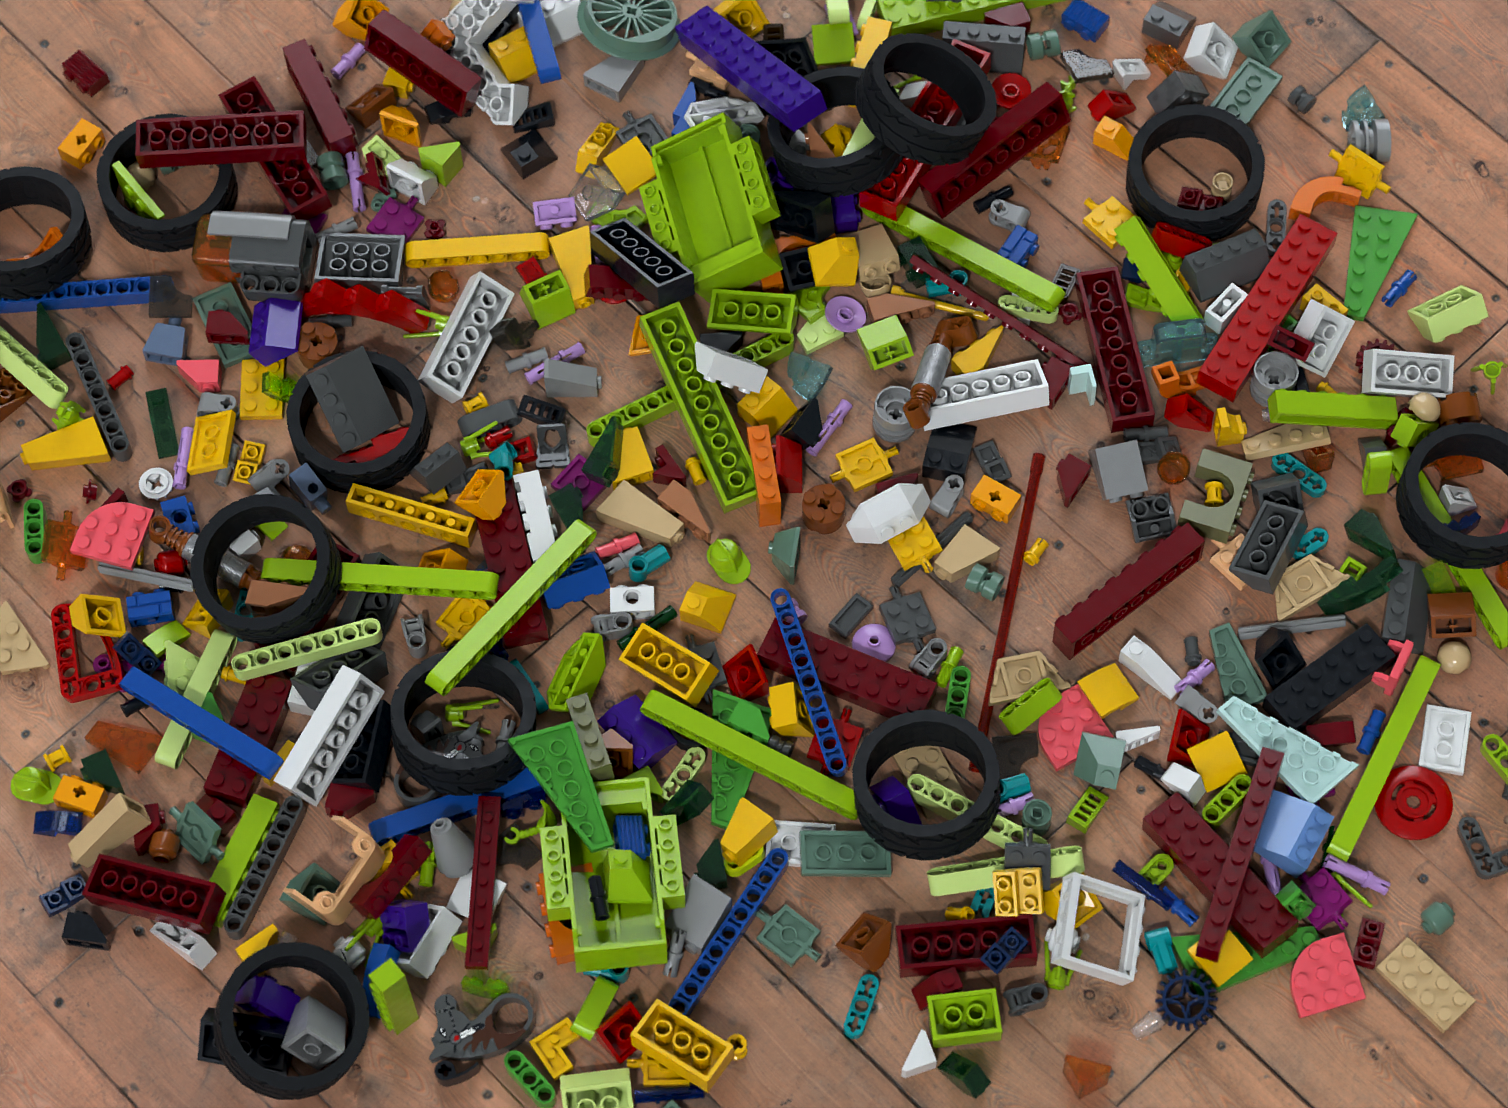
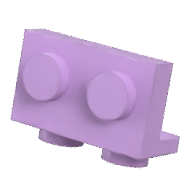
M574 197L533 202L535 226L540 227V230L553 229L552 225L560 224L561 228L573 227V223L577 222Z

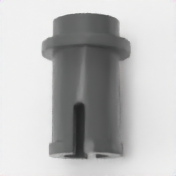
M1194 636L1187 637L1183 640L1186 651L1185 662L1189 666H1197L1202 660V655L1199 654L1198 638Z

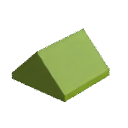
M460 142L418 148L422 169L433 172L437 177V182L445 187L463 168Z

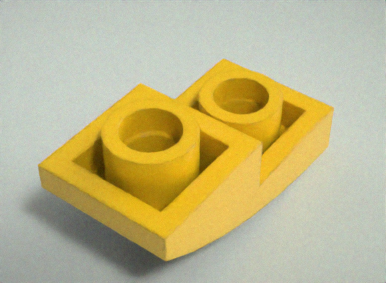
M244 441L240 460H237L232 481L251 485L247 480L256 471L261 469L267 445Z

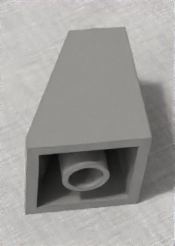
M1137 440L1088 451L1102 500L1109 499L1110 503L1122 501V496L1130 495V498L1143 496V491L1148 490Z
M693 875L684 889L685 908L673 909L665 922L666 937L670 940L672 930H679L677 939H679L681 930L686 932L684 948L691 954L695 955L697 953L701 956L731 911L732 898L696 875Z
M308 995L296 1004L281 1047L316 1070H320L344 1052L346 1019Z

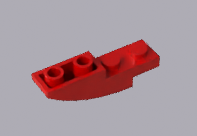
M401 427L388 434H379L371 439L372 447H363L357 450V452L341 454L332 460L344 463H362L377 459L394 449L405 437L409 427Z

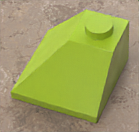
M608 849L603 864L606 894L608 896L607 903L652 904L653 896L649 863L631 850Z

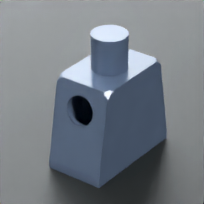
M170 316L168 324H155L142 350L146 361L177 366V360H186L188 335L186 329L180 327L181 318Z
M304 463L289 474L290 488L310 511L317 508L324 515L331 510L332 506L327 501L328 490L307 463Z

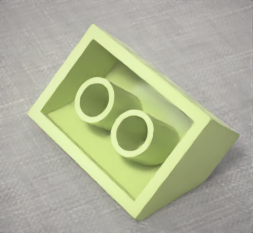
M1463 285L1407 311L1422 336L1434 343L1445 340V337L1451 334L1460 333L1464 330L1463 328L1470 325H1477L1481 323L1482 319L1489 317L1482 294Z
M629 1068L560 1076L563 1108H634Z

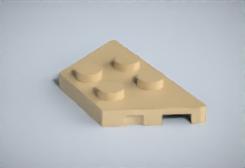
M1312 554L1287 567L1275 590L1278 622L1289 619L1352 581L1351 576L1337 571L1334 566L1328 563L1321 562L1319 558Z
M3 602L0 607V672L2 675L13 674L17 671L28 672L33 668H50V664L8 602Z
M1040 651L1000 658L996 661L988 705L994 706L1014 702L1044 678H1050L1059 692H1064L1071 688L1068 681L1065 683L1057 674L1058 670L1047 662V658Z

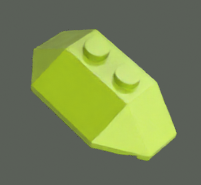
M583 632L580 639L563 655L547 690L548 706L551 711L569 712L566 699L587 693L589 700H591L606 667L601 634Z

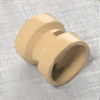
M1221 172L1213 177L1211 186L1212 196L1224 197V200L1230 197L1233 186V178L1230 174Z

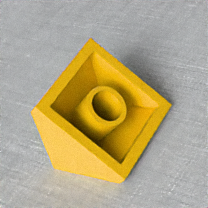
M217 589L223 608L230 611L234 605L230 592L227 589ZM199 599L182 623L185 627L209 639L213 631L220 627V624L201 605Z

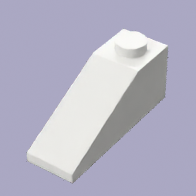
M1133 636L1121 649L1118 661L1168 699L1172 700L1177 694L1174 686L1181 681L1180 677L1152 648L1136 636Z
M157 922L150 929L152 934L200 970H203L217 955L209 943L192 930L162 922Z

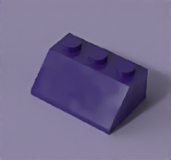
M268 298L254 305L249 354L264 367L298 352L303 303L301 301Z
M633 695L612 706L597 722L605 731L612 728L633 745V763L638 769L649 766L651 769L678 744V741L664 725L640 712L643 702L637 695Z

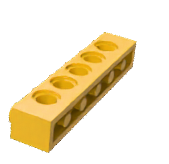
M355 483L352 484L345 501L348 513L470 548L477 531L475 518Z

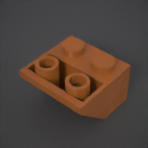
M1472 592L1427 594L1429 638L1477 636Z

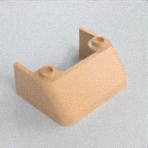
M332 816V821L355 836L352 841V850L359 857L334 894L329 891H321L311 901L295 889L284 888L283 892L327 923L340 925L347 919L354 908L349 901L364 884L372 881L384 863L385 853L370 835L342 816Z

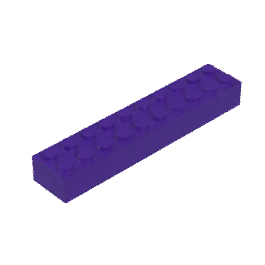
M706 5L699 9L698 12L675 27L681 46L793 132L827 110L822 93L818 88Z

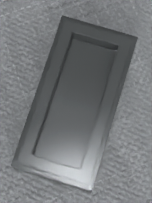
M856 593L832 619L829 627L844 639H847L871 612L873 605Z

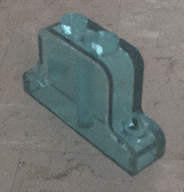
M1201 318L1162 322L1153 327L1151 339L1139 341L1137 345L1143 367L1156 366L1171 360L1173 364L1207 359L1218 342V335L1216 333H1206L1204 320Z

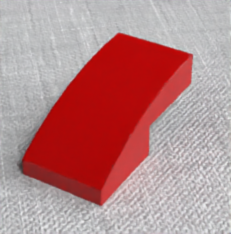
M534 256L515 267L525 284L547 275V273L544 274Z

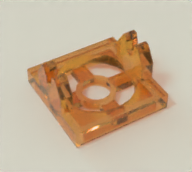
M1148 45L1145 49L1148 54L1144 61L1147 64L1156 63L1167 77L1174 71L1195 75L1194 71L1172 45Z
M1064 125L1059 131L1048 138V143L1039 145L1036 153L1031 151L1021 160L1031 161L1032 165L1038 170L1043 166L1046 171L1050 168L1051 163L1058 164L1070 132L1069 126ZM1049 146H1057L1051 153L1043 154L1044 150Z

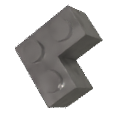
M1174 71L1147 96V99L1155 113L1158 114L1176 106L1187 104L1201 105L1204 99L1209 96V93L1199 76Z

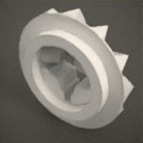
M151 468L140 477L139 489L148 499L152 498L158 501L161 497L166 498L167 494L172 492V475L163 468ZM160 480L161 487L157 486L153 489L152 483H157Z

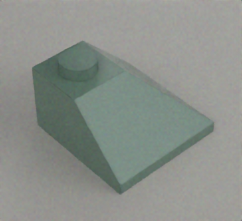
M1272 10L1244 23L1232 36L1242 54L1247 57L1249 56L1266 67H1269L1292 42Z
M794 527L775 533L774 541H769L768 554H772V563L791 585L795 584L801 548V527Z
M1082 731L1073 775L1093 785L1116 790L1126 740Z
M313 863L290 880L286 888L295 889L313 901L315 896L321 891H329L334 894L341 882L319 865ZM283 892L279 899L294 912L322 926L326 925V921Z

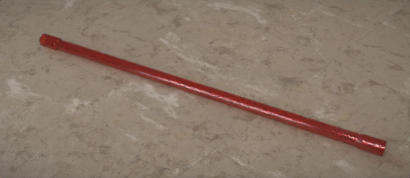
M1034 453L1032 457L1028 487L978 724V731H982L986 737L988 736L994 707L989 706L988 701L995 665L998 659L1004 658L1024 552L1029 536L1040 477L1043 473L1046 458L1041 453ZM970 761L968 770L980 773L977 767Z

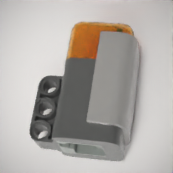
M214 210L211 214H204L198 220L192 260L204 280L240 284L245 297L250 301H264L268 298L301 301L304 296L305 287L309 288L311 283L317 238L309 220L296 219L294 215ZM275 287L274 290L268 291L270 288Z

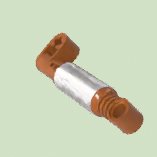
M960 316L943 319L938 322L931 343L925 348L911 386V399L903 406V411L911 428L919 429L930 422L928 412L931 404L937 399L951 359V348L970 345L977 340L978 334L970 317Z
M162 515L153 517L149 522V538L152 542L166 544L168 547L171 546L173 550L176 548L179 556L191 562L198 534L196 535L194 532L184 533V530H179V527H175L168 518ZM163 528L165 530L163 532H157L155 529ZM226 550L218 567L217 576L237 588L249 590L251 579H261L262 572L256 570L253 564ZM252 613L253 618L270 616Z

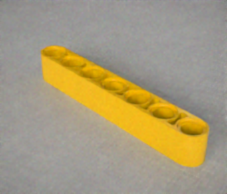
M543 232L410 241L405 244V263L409 268L526 261L533 256L536 260H543L550 255L549 236Z

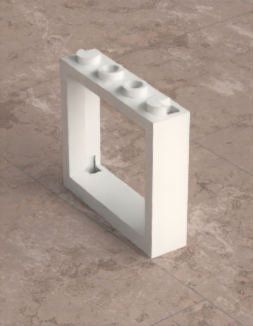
M1077 872L1064 876L1051 963L1121 986L1134 981L1135 973H1137L1136 961L1140 953L1139 939L1143 931L1142 917L1146 909L1144 908L1145 895ZM1080 889L1127 904L1118 971L1070 956Z

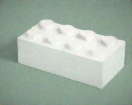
M1383 349L1364 350L1362 393L1413 397L1424 392L1433 395L1436 399L1444 400L1446 395L1452 394L1454 355Z

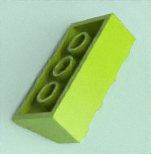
M713 289L707 329L791 335L798 317L799 303L797 296L794 294Z

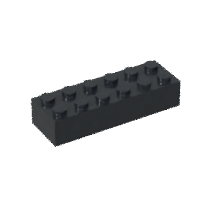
M622 218L590 231L591 253L604 264L610 266L616 274L657 308L666 307L695 294L694 273L628 219Z
M1366 623L1265 696L1262 708L1270 717L1277 719L1278 723L1287 728L1290 726L1301 733L1306 729V726L1312 725L1371 682L1374 672L1383 673L1390 668L1396 655Z

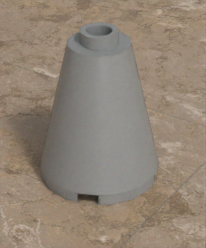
M439 818L435 820L430 827L438 870L448 878H459L469 874V869L473 867L475 843L450 819Z

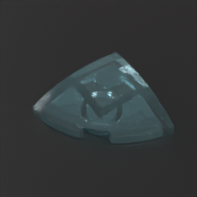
M1365 85L1348 98L1346 113L1342 110V123L1346 132H1349V125L1352 120H1357L1359 126L1361 120H1366L1369 128L1373 119H1385L1384 114Z
M791 352L788 359L787 372L788 377L792 378L793 389L807 401L814 397L816 398L827 382L833 368L830 365L814 361L807 356Z

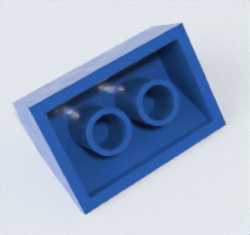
M593 551L579 556L545 591L542 597L548 609H559L565 603L571 601L578 602L583 600L585 596L591 594L598 595L611 588L604 565L596 552Z

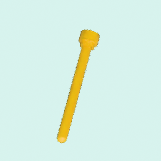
M892 286L890 294L934 301L935 309L982 321L989 319L981 311L907 293L904 289H901V286Z

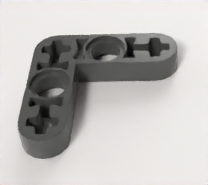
M1278 199L1271 201L1267 209L1265 243L1268 255L1271 257L1277 251V249H1273L1272 245L1277 244L1279 248L1286 237L1287 207L1282 200ZM1275 207L1279 208L1278 218H1274ZM1276 224L1279 225L1282 230L1279 232H1273L1270 229V226Z
M1472 817L1462 818L1457 826V833L1477 876L1487 880L1508 873V866L1503 865L1501 862V857L1508 856V849L1492 854L1478 822ZM1465 824H1467L1468 827H1473L1471 830V835L1467 829L1463 830ZM1479 843L1483 847V852H1473L1471 845ZM1487 856L1484 858L1485 865L1487 867L1491 866L1489 872L1482 870L1483 861L1481 858Z

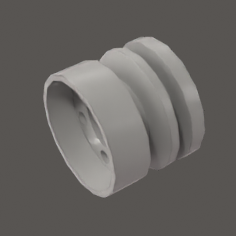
M1373 119L1370 129L1366 120H1361L1360 126L1357 120L1350 121L1347 145L1352 144L1368 156L1371 154L1372 158L1379 163L1389 162L1391 157V130L1388 119Z
M1277 351L1267 352L1258 358L1255 362L1249 387L1251 396L1258 404L1268 408L1267 399L1277 389L1295 390L1299 370L1294 359L1285 353Z
M890 386L883 389L877 395L874 404L872 427L882 440L900 443L908 440L914 434L916 429L911 428L903 411L904 404L911 399L910 389L902 386Z

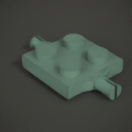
M192 801L186 803L183 812L176 806L169 810V814L177 820L175 834L179 837L180 844L202 865L209 863L212 855L218 861L224 858L225 853L217 847V840L222 828Z
M785 904L779 912L772 916L762 908L756 913V917L765 922L764 929L756 937L757 941L790 967H793L805 955L815 962L821 958L822 954L812 948L813 942L821 934V931Z

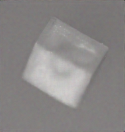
M589 163L568 196L574 197L576 208L585 221L589 222L615 210L626 193L608 168Z

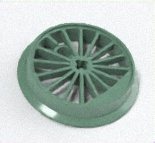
M582 0L579 4L577 21L583 35L595 47L614 57L635 61L651 60L667 54L679 41L675 27L680 24V20L672 0H640L637 5H635L636 0H633L632 4L630 0H600L601 2H598L599 0ZM596 19H607V20L598 22ZM617 24L610 32L604 29ZM621 28L626 29L624 38L615 35ZM629 30L634 31L635 37L627 38Z

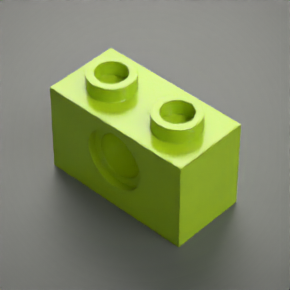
M1401 413L1390 437L1397 440L1396 444L1403 448H1415L1428 434L1437 430L1439 424L1421 420L1415 414Z

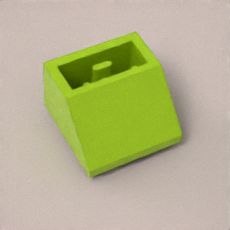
M561 270L528 283L521 288L519 294L538 330L576 313L570 288Z
M896 315L856 329L871 370H877L914 356L907 334Z

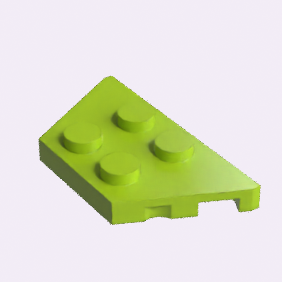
M117 161L112 164L123 192L126 206L130 210L133 209L136 215L143 218L162 220L165 214L121 162Z

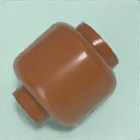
M165 828L157 831L151 837L148 852L155 862L161 864L170 863L178 855L180 839L171 829Z

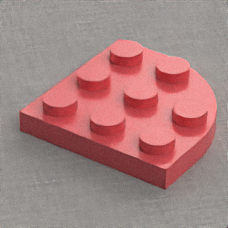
M116 502L101 506L91 512L81 523L70 552L133 571L149 530V522L154 517L155 511L126 502Z
M1078 684L1062 692V699L1039 719V743L1056 772L1076 761L1082 731L1114 738Z
M1344 932L1310 944L1296 959L1290 974V990L1299 1019L1366 998Z

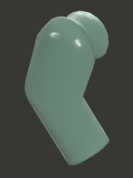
M394 188L389 189L390 195L387 196L381 193L375 194L371 202L373 211L378 212L389 197L397 198Z

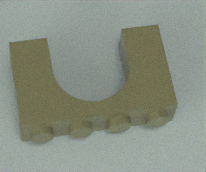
M1203 448L1197 464L1195 477L1210 482H1221L1229 493L1231 500L1220 507H1208L1185 500L1177 526L1182 527L1188 522L1200 536L1227 544L1229 536L1234 537L1237 524H1234L1235 519H1240L1243 510L1240 503L1241 501H1246L1249 490L1245 489L1246 485H1251L1250 482L1253 481L1255 474L1251 472L1253 463Z
M584 693L566 699L570 718L574 723L593 782L615 780L612 765L588 694Z

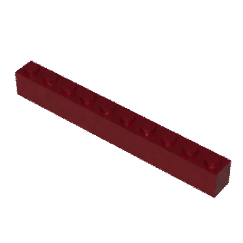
M1262 747L1197 944V957L1216 963L1219 961L1284 759V753Z

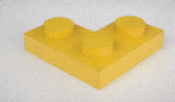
M568 1017L529 1041L530 1046L554 1081L574 1069L563 1049L581 1038L580 1035L570 1030L572 1022Z

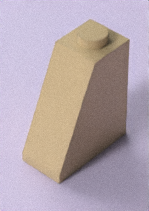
M964 524L934 561L933 571L938 578L946 579L952 583L970 574L976 563L986 566L996 561L1000 555V547Z

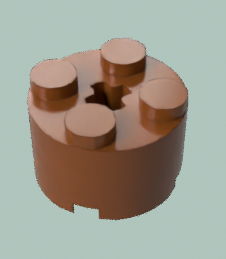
M307 322L303 324L300 329L297 354L307 369L314 368L313 365L326 357L340 353L338 338L333 327L322 322Z
M1467 391L1446 395V400L1442 402L1440 398L1437 399L1441 408L1438 417L1439 428L1462 422L1480 423L1482 421L1476 393L1471 396L1470 392Z
M833 484L816 485L804 493L802 518L806 527L823 535L831 534L841 527L845 519V498Z

